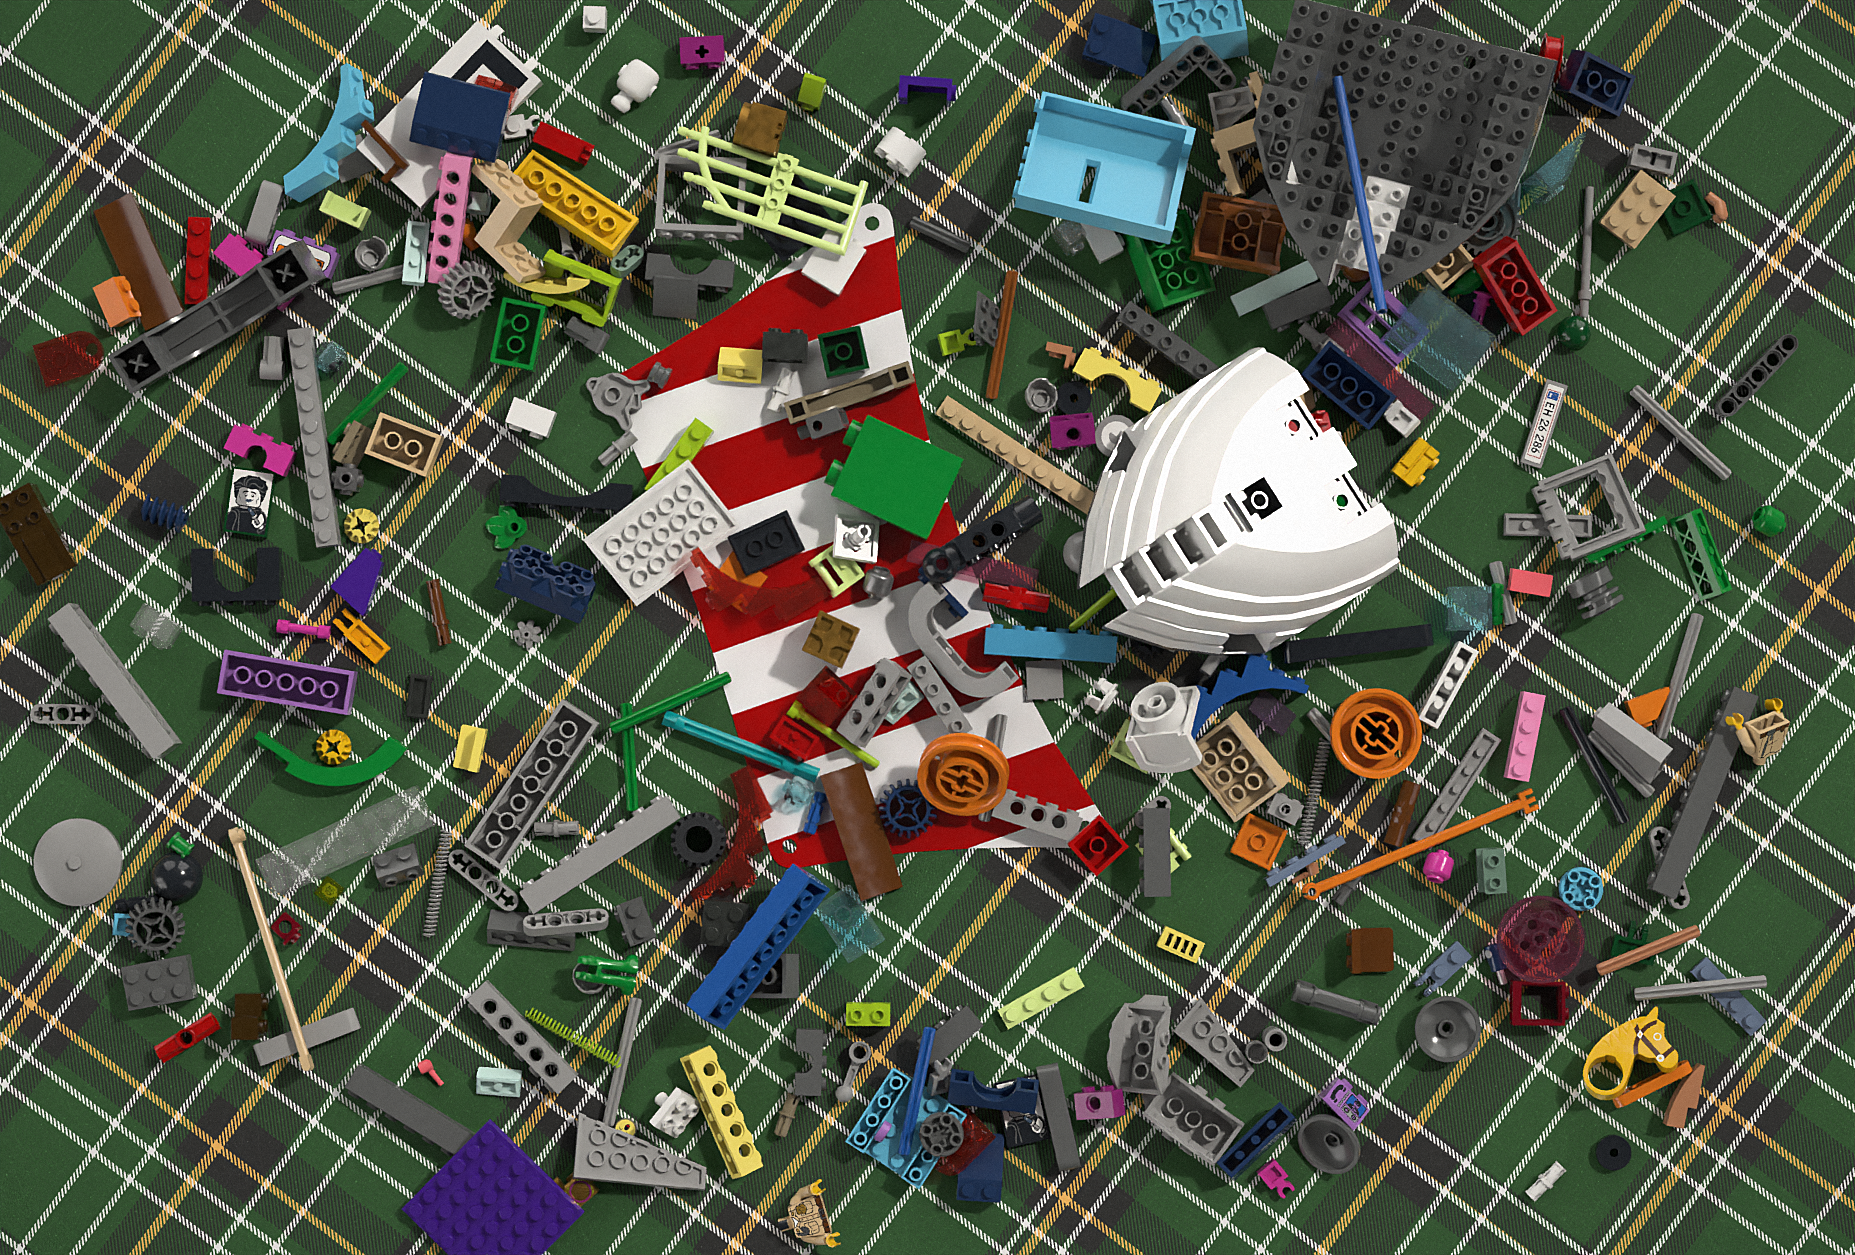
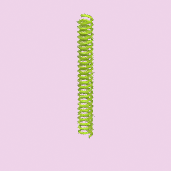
M534 1007L531 1009L528 1015V1011H525V1018L528 1017L529 1020L532 1019L533 1022L536 1021V1024L540 1023V1026L544 1025V1028L551 1030V1032H555V1034H559V1037L562 1036L563 1039L566 1038L567 1041L570 1040V1043L574 1042V1045L578 1044V1047L585 1049V1051H589V1053H593V1056L596 1055L597 1058L600 1057L601 1060L604 1059L605 1062L608 1061V1064L612 1063V1066L616 1065V1068H619L622 1065H618L621 1056H619L617 1061L614 1063L617 1054H615V1056L611 1060L613 1052H611L610 1056L607 1058L610 1050H608L606 1054L603 1056L606 1047L599 1055L602 1045L596 1051L598 1043L591 1051L595 1043L593 1041L588 1048L591 1039H589L586 1045L584 1046L587 1037H585L582 1043L580 1044L581 1039L583 1038V1035H581L579 1040L576 1042L579 1036V1033H577V1035L573 1039V1036L576 1031H573L572 1035L569 1037L572 1028L565 1035L568 1026L561 1033L564 1024H562L561 1028L558 1030V1027L561 1024L559 1022L553 1030L557 1020H555L552 1026L550 1027L553 1018H551L548 1024L546 1025L549 1016H547L545 1021L542 1023L545 1017V1014H543L541 1019L538 1021L542 1013L539 1012L538 1016L535 1018L538 1009L535 1010L532 1016L531 1014L534 1010Z

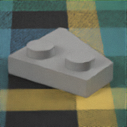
M1249 86L1208 94L1215 132L1231 127L1255 108L1253 92L1251 93Z

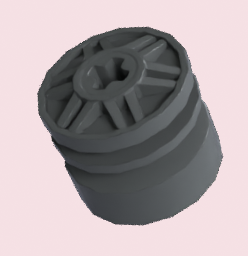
M1607 565L1566 586L1572 599L1580 597L1584 599L1577 606V609L1580 610L1586 606L1589 609L1581 614L1582 619L1597 617L1613 609L1624 599L1622 594L1614 597L1611 595L1619 589L1618 586L1607 588L1606 584L1613 579Z

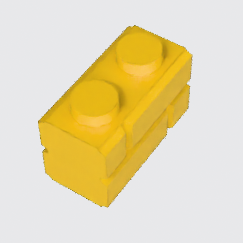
M1418 437L1390 472L1409 488L1414 485L1418 487L1425 479L1423 473L1427 468L1432 470L1439 462V459L1436 457L1440 453L1421 437Z

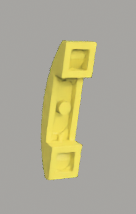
M507 271L503 273L504 278L516 286L546 294L576 291L587 286L592 281L591 279L571 273L567 279L541 277L518 283Z

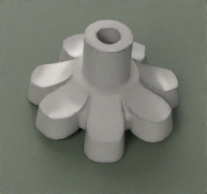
M528 620L526 625L523 621L518 622L519 630H514L513 636L519 638L516 642L519 646L526 643V647L530 649L533 647V642L539 643L541 641V637L537 635L542 631L541 627H534L533 620Z

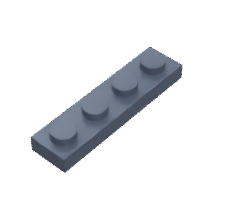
M1333 833L1323 839L1325 843L1317 847L1314 844L1304 850L1306 854L1300 858L1296 855L1285 861L1287 865L1281 869L1278 866L1267 872L1268 876L1264 878L1269 887L1275 885L1345 844L1344 838L1340 834L1336 836Z
M1704 957L1689 971L1699 982L1727 979L1707 957ZM1739 991L1710 993L1749 1036H1752L1766 1022Z

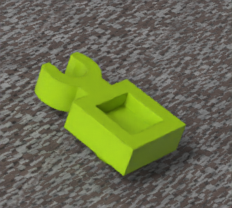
M960 329L938 334L937 337L942 356L964 351V344L968 346L975 345L976 341H970L968 335L973 333L974 329L966 330L963 335H961Z

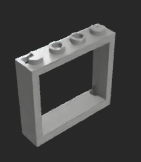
M659 155L655 218L656 236L666 237L667 240L673 237H682L683 240L703 238L706 241L725 239L728 242L743 240L744 222L737 220V226L663 223L666 171L701 172L697 162L691 161L688 158H683L679 155ZM710 157L747 170V158ZM709 167L710 173H727V172H724V171H721V170H718V169ZM739 177L738 189L746 191L747 179ZM738 198L737 211L745 213V200Z

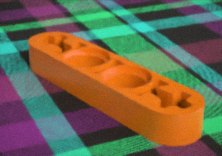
M1688 1060L1680 1061L1673 1072L1665 1073L1660 1071L1626 1088L1619 1097L1612 1099L1616 1108L1624 1107L1688 1075L1693 1070Z

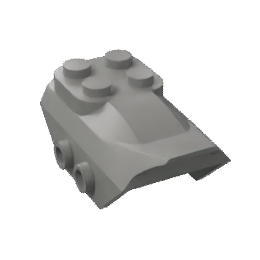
M1145 994L1134 1003H1124L1112 1022V1028L1109 1032L1110 1047L1107 1053V1067L1115 1089L1122 1088L1124 1092L1162 1095L1166 1090L1170 1064L1169 1057L1166 1054L1167 1045L1170 1041L1168 1033L1171 1014L1168 996Z
M1173 1072L1168 1076L1167 1088L1162 1095L1143 1094L1141 1096L1145 1105V1111L1142 1115L1163 1130L1161 1135L1171 1142L1174 1139L1181 1144L1179 1148L1189 1155L1193 1152L1212 1166H1215L1245 1123L1225 1110L1224 1107L1226 1105L1215 1097L1214 1100H1211L1207 1097L1206 1094L1208 1092L1198 1084L1196 1087L1192 1086Z

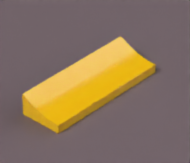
M533 149L514 171V174L521 177L523 183L529 189L535 191L538 194V198L544 202L538 210L539 212L611 259L617 255L625 240L639 223V218Z

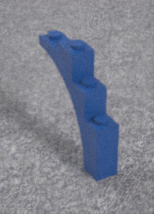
M1251 654L1247 658L1240 678L1237 677L1238 672L1226 668L1225 671H1219L1210 694L1207 693L1208 689L1196 685L1200 692V698L1191 735L1195 740L1200 728L1210 715L1223 704L1239 695L1269 688L1287 689L1306 694L1309 686L1304 684V679L1293 676L1290 679L1284 676V671L1273 668L1272 671L1268 670L1271 661L1267 660V655Z

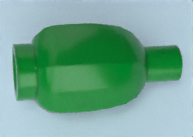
M1470 268L1456 279L1455 287L1450 289L1448 293L1452 299L1458 294H1469L1480 287L1483 280L1476 269Z

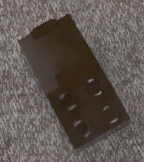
M27 483L0 498V522L37 586H41L50 580H55L63 576L62 573H66L78 566L67 545V540L37 484Z

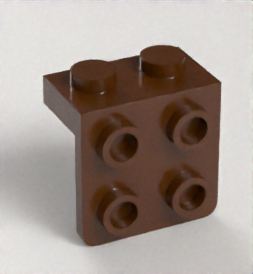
M1349 928V933H1346V946H1349V955H1346V968H1350L1351 973L1388 972L1394 969L1393 930L1391 928Z

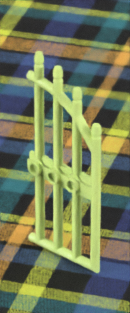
M679 126L677 133L699 141L698 153L679 148L677 155L699 164L702 176L685 172L683 179L704 186L710 192L716 204L704 200L703 208L845 256L868 182L861 180L859 186H855L797 166L799 159L793 158L791 155L778 153L776 159L709 136L710 129L706 126H702L700 132ZM707 144L773 166L770 178L707 157ZM709 167L767 186L764 197L713 181ZM794 174L854 194L855 198L852 206L792 186ZM721 193L759 205L760 209L757 217L731 209ZM791 194L849 214L846 225L784 205L787 195ZM781 213L843 234L840 244L837 245L778 225Z

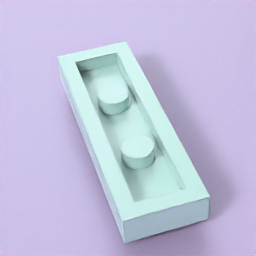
M408 221L402 284L424 286L430 223Z

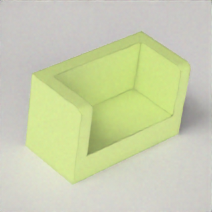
M329 190L319 209L322 213L360 231H363L371 214L368 208L361 207Z

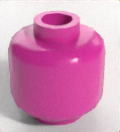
M1437 849L1436 852L1427 854L1423 867V873L1427 876V880L1442 884L1443 881L1450 879L1454 860L1448 856L1449 853L1447 851Z

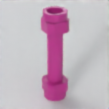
M278 619L276 632L286 634L295 632L329 639L331 626L319 625V627L293 624L288 620Z

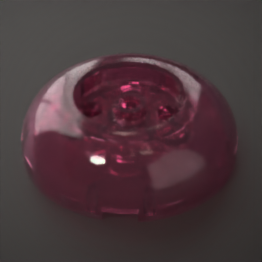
M1537 895L1519 900L1505 912L1498 925L1496 943L1501 960L1514 975L1528 982L1544 984L1554 982L1568 975L1577 966L1584 951L1585 933L1580 919L1569 905L1554 897ZM1530 920H1534L1537 925L1535 929L1528 928V922ZM1552 927L1557 929V934L1554 937L1548 934V930ZM1541 935L1542 941L1537 943L1535 936ZM1522 941H1528L1529 948L1527 950L1521 949L1520 944ZM1548 948L1550 955L1543 957L1541 955L1542 949Z

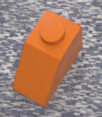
M1663 687L1624 701L1629 717L1644 728L1653 725L1651 721L1658 718L1670 692L1669 687Z

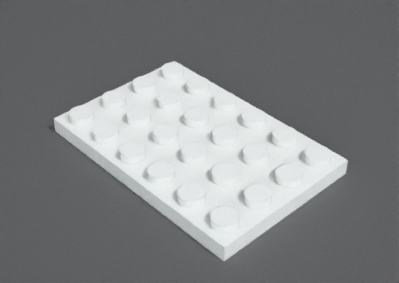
M687 460L583 540L634 604L638 606L741 526L692 463Z

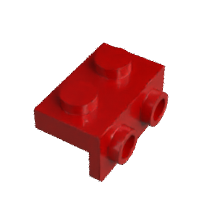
M785 715L781 717L769 736L773 739L771 744L781 750L783 747L791 751L789 755L798 761H801L802 758L807 760L820 740V737Z

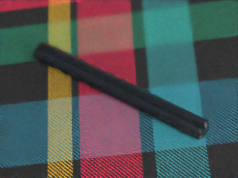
M1566 706L1562 708L1560 713L1620 824L1627 823L1631 818L1572 707Z

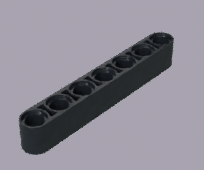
M1432 624L1284 641L1282 642L1285 664L1432 646L1434 641Z

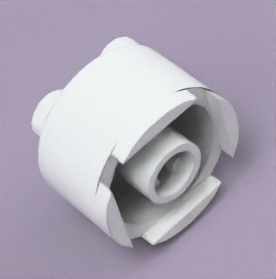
M892 127L878 144L874 153L882 159L886 158L888 160L886 164L894 171H899L904 176L909 177L926 155V151L915 140L906 137V133L896 127Z

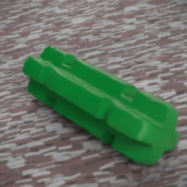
M1494 583L1491 585V593L1493 595H1490V613L1492 614L1489 615V622L1493 625H1500L1503 619L1501 613H1503L1504 596L1502 594H1504V585Z

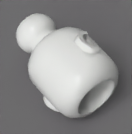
M638 59L631 61L628 65L625 64L618 73L617 87L621 91L611 99V104L622 113L628 112L633 100L642 102L647 97H651L657 88L659 75L651 67Z

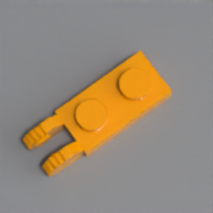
M345 608L342 611L343 615L353 622L352 626L348 629L337 618L333 620V623L344 632L343 635L373 663L377 664L391 647L359 618L357 619Z

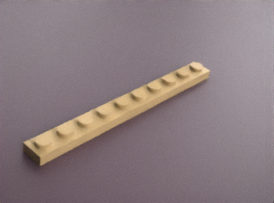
M949 396L945 398L935 413L937 416L1086 515L1088 514L1094 492Z

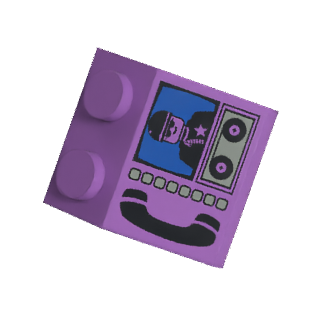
M1336 1077L1318 1096L1354 1131L1370 1111L1366 1107L1368 1102L1360 1094L1356 1096L1351 1091L1353 1086L1345 1078L1340 1080Z

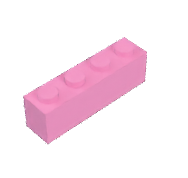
M1525 691L1520 692L1504 772L1505 778L1529 782L1545 695Z

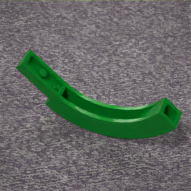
M258 731L254 737L258 740L257 745L265 751L270 749L275 752V758L286 764L287 761L289 762L285 771L304 781L325 786L353 785L373 779L392 768L410 749L393 736H389L374 754L361 762L346 767H325L304 760L264 731Z

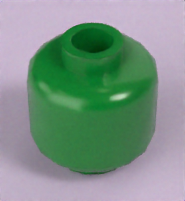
M1770 505L1757 508L1752 516L1754 529L1768 537L1781 534L1786 527L1784 513Z

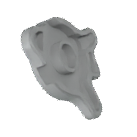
M619 373L606 374L598 378L592 377L586 382V387L591 392L595 407L603 414L614 417L625 431L630 430L633 425L629 411L642 408L641 396L651 388L650 382L647 380L633 381Z

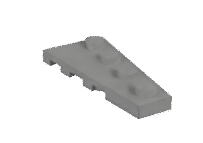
M1200 997L1173 1031L1241 1088L1254 1072V1069Z

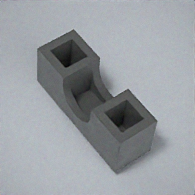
M797 1028L796 1051L809 1053L813 1059V1066L804 1072L796 1071L795 1095L821 1096L822 1091H826V1078L822 1077V1069L827 1068V1056L823 1055V1047H827L828 1034H823V1028Z

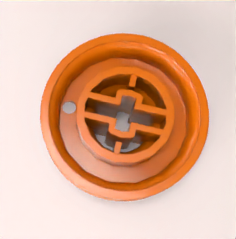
M1381 688L1365 689L1350 695L1339 705L1330 725V742L1337 759L1349 771L1366 778H1387L1403 771L1415 759L1422 740L1421 722L1411 703L1398 693ZM1370 717L1380 718L1382 721H1373ZM1365 721L1371 728L1379 726L1381 730L1378 734L1387 743L1384 745L1378 739L1370 741L1368 737L1371 733L1361 725V722ZM1358 730L1362 733V735L1360 736V739L1362 740V742H1363L1364 744H1361V743L1359 742V740H1358V736H1357V731H1358ZM1368 746H1376V747H1378L1379 749L1373 750V749H1367V747H1368ZM1397 750L1401 751L1399 758L1394 755Z
M968 733L947 734L933 740L924 749L917 773L918 786L923 796L942 811L960 816L978 815L996 807L1005 796L1009 778V765L1003 752L989 740Z

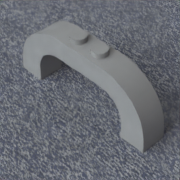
M929 581L915 594L908 611V624L911 635L922 650L923 655L935 665L937 672L942 677H945L954 688L966 695L985 698L1005 691L1019 679L1018 675L1006 661L991 672H977L963 661L937 630L933 621V611L937 603L947 596L948 593L940 583Z

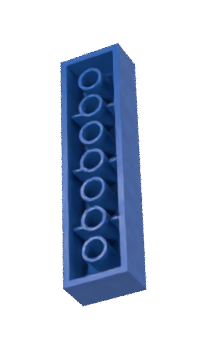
M792 864L784 872L778 884L771 889L766 900L759 905L754 916L744 925V929L738 937L731 942L726 953L719 958L713 970L704 978V982L698 990L691 995L686 1005L703 1020L725 1030L831 889L811 873Z

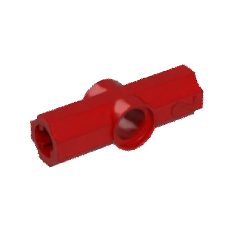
M985 583L982 597L984 602L1005 605L1004 607L1016 610L1027 609L1047 613L1050 595L1047 593L1028 591L1026 588L1008 585L1007 587Z
M210 1012L159 1043L154 1049L159 1059L165 1063L218 1031L221 1027L216 1017ZM184 1032H189L192 1035L191 1043L184 1042Z

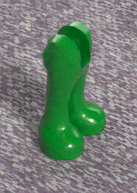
M630 954L625 960H612L586 955L578 956L576 962L589 965L588 973L585 971H575L576 979L590 983L616 986L620 988L622 994L631 996L636 984L635 977L602 973V970H613L636 975L638 972L637 955Z

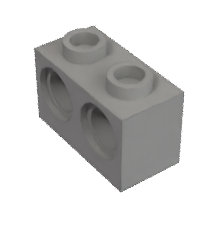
M1635 143L1630 148L1626 168L1636 171L1642 170L1645 173L1669 178L1674 173L1678 153Z

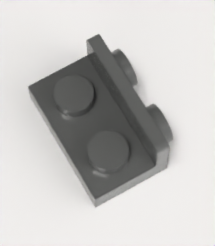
M642 896L616 905L617 910L614 911V915L618 923L622 922L624 931L621 933L625 944L629 943L630 947L657 937Z

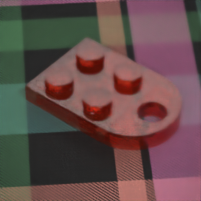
M76 331L32 346L47 388L95 372L101 366L104 359V348L101 341L95 335L86 331ZM90 344H95L98 348L97 353L93 356H89L86 352V348Z
M968 1107L963 1110L967 1116L961 1124L964 1135L961 1146L956 1152L947 1156V1162L943 1166H939V1161L942 1157L938 1159L934 1166L937 1171L944 1175L951 1176L962 1172L996 1138Z

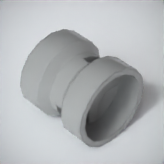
M1253 1040L1246 1045L1245 1055L1252 1063L1260 1064L1267 1059L1268 1049L1261 1041Z

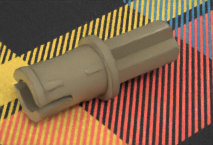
M787 1093L782 1111H779L780 1117L774 1130L776 1135L781 1137L787 1136L792 1119L796 1117L794 1114L801 1097Z

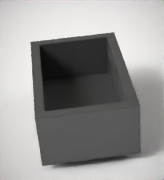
M190 954L121 967L129 1011L198 997Z

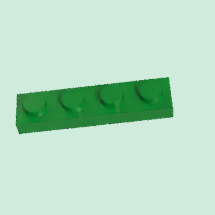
M1660 516L1644 524L1645 533L1583 558L1586 564L1593 562L1596 565L1606 560L1605 555L1611 552L1613 555L1624 551V545L1630 542L1632 545L1638 544L1645 540L1644 535L1651 532L1653 536L1663 531V526L1668 524L1665 516Z

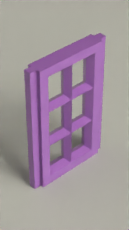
M1369 281L1337 315L1394 369L1430 330L1387 290L1384 292L1387 307L1400 318L1391 327L1362 300L1372 289L1371 281ZM1358 303L1363 305L1372 314L1365 323L1352 312ZM1375 318L1389 330L1381 339L1367 327ZM1403 322L1416 334L1409 342L1405 341L1395 331ZM1391 334L1404 345L1398 354L1394 353L1384 343Z

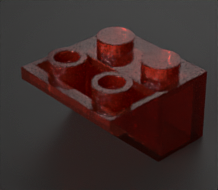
M825 666L796 698L827 727H830L858 694L828 666Z

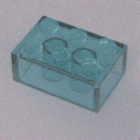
M851 884L823 900L815 910L848 964L886 940Z

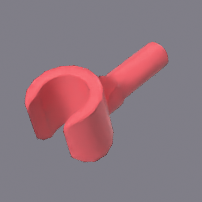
M426 1059L418 1063L421 1074L429 1072L430 1076L439 1086L444 1084L435 1073L430 1060Z

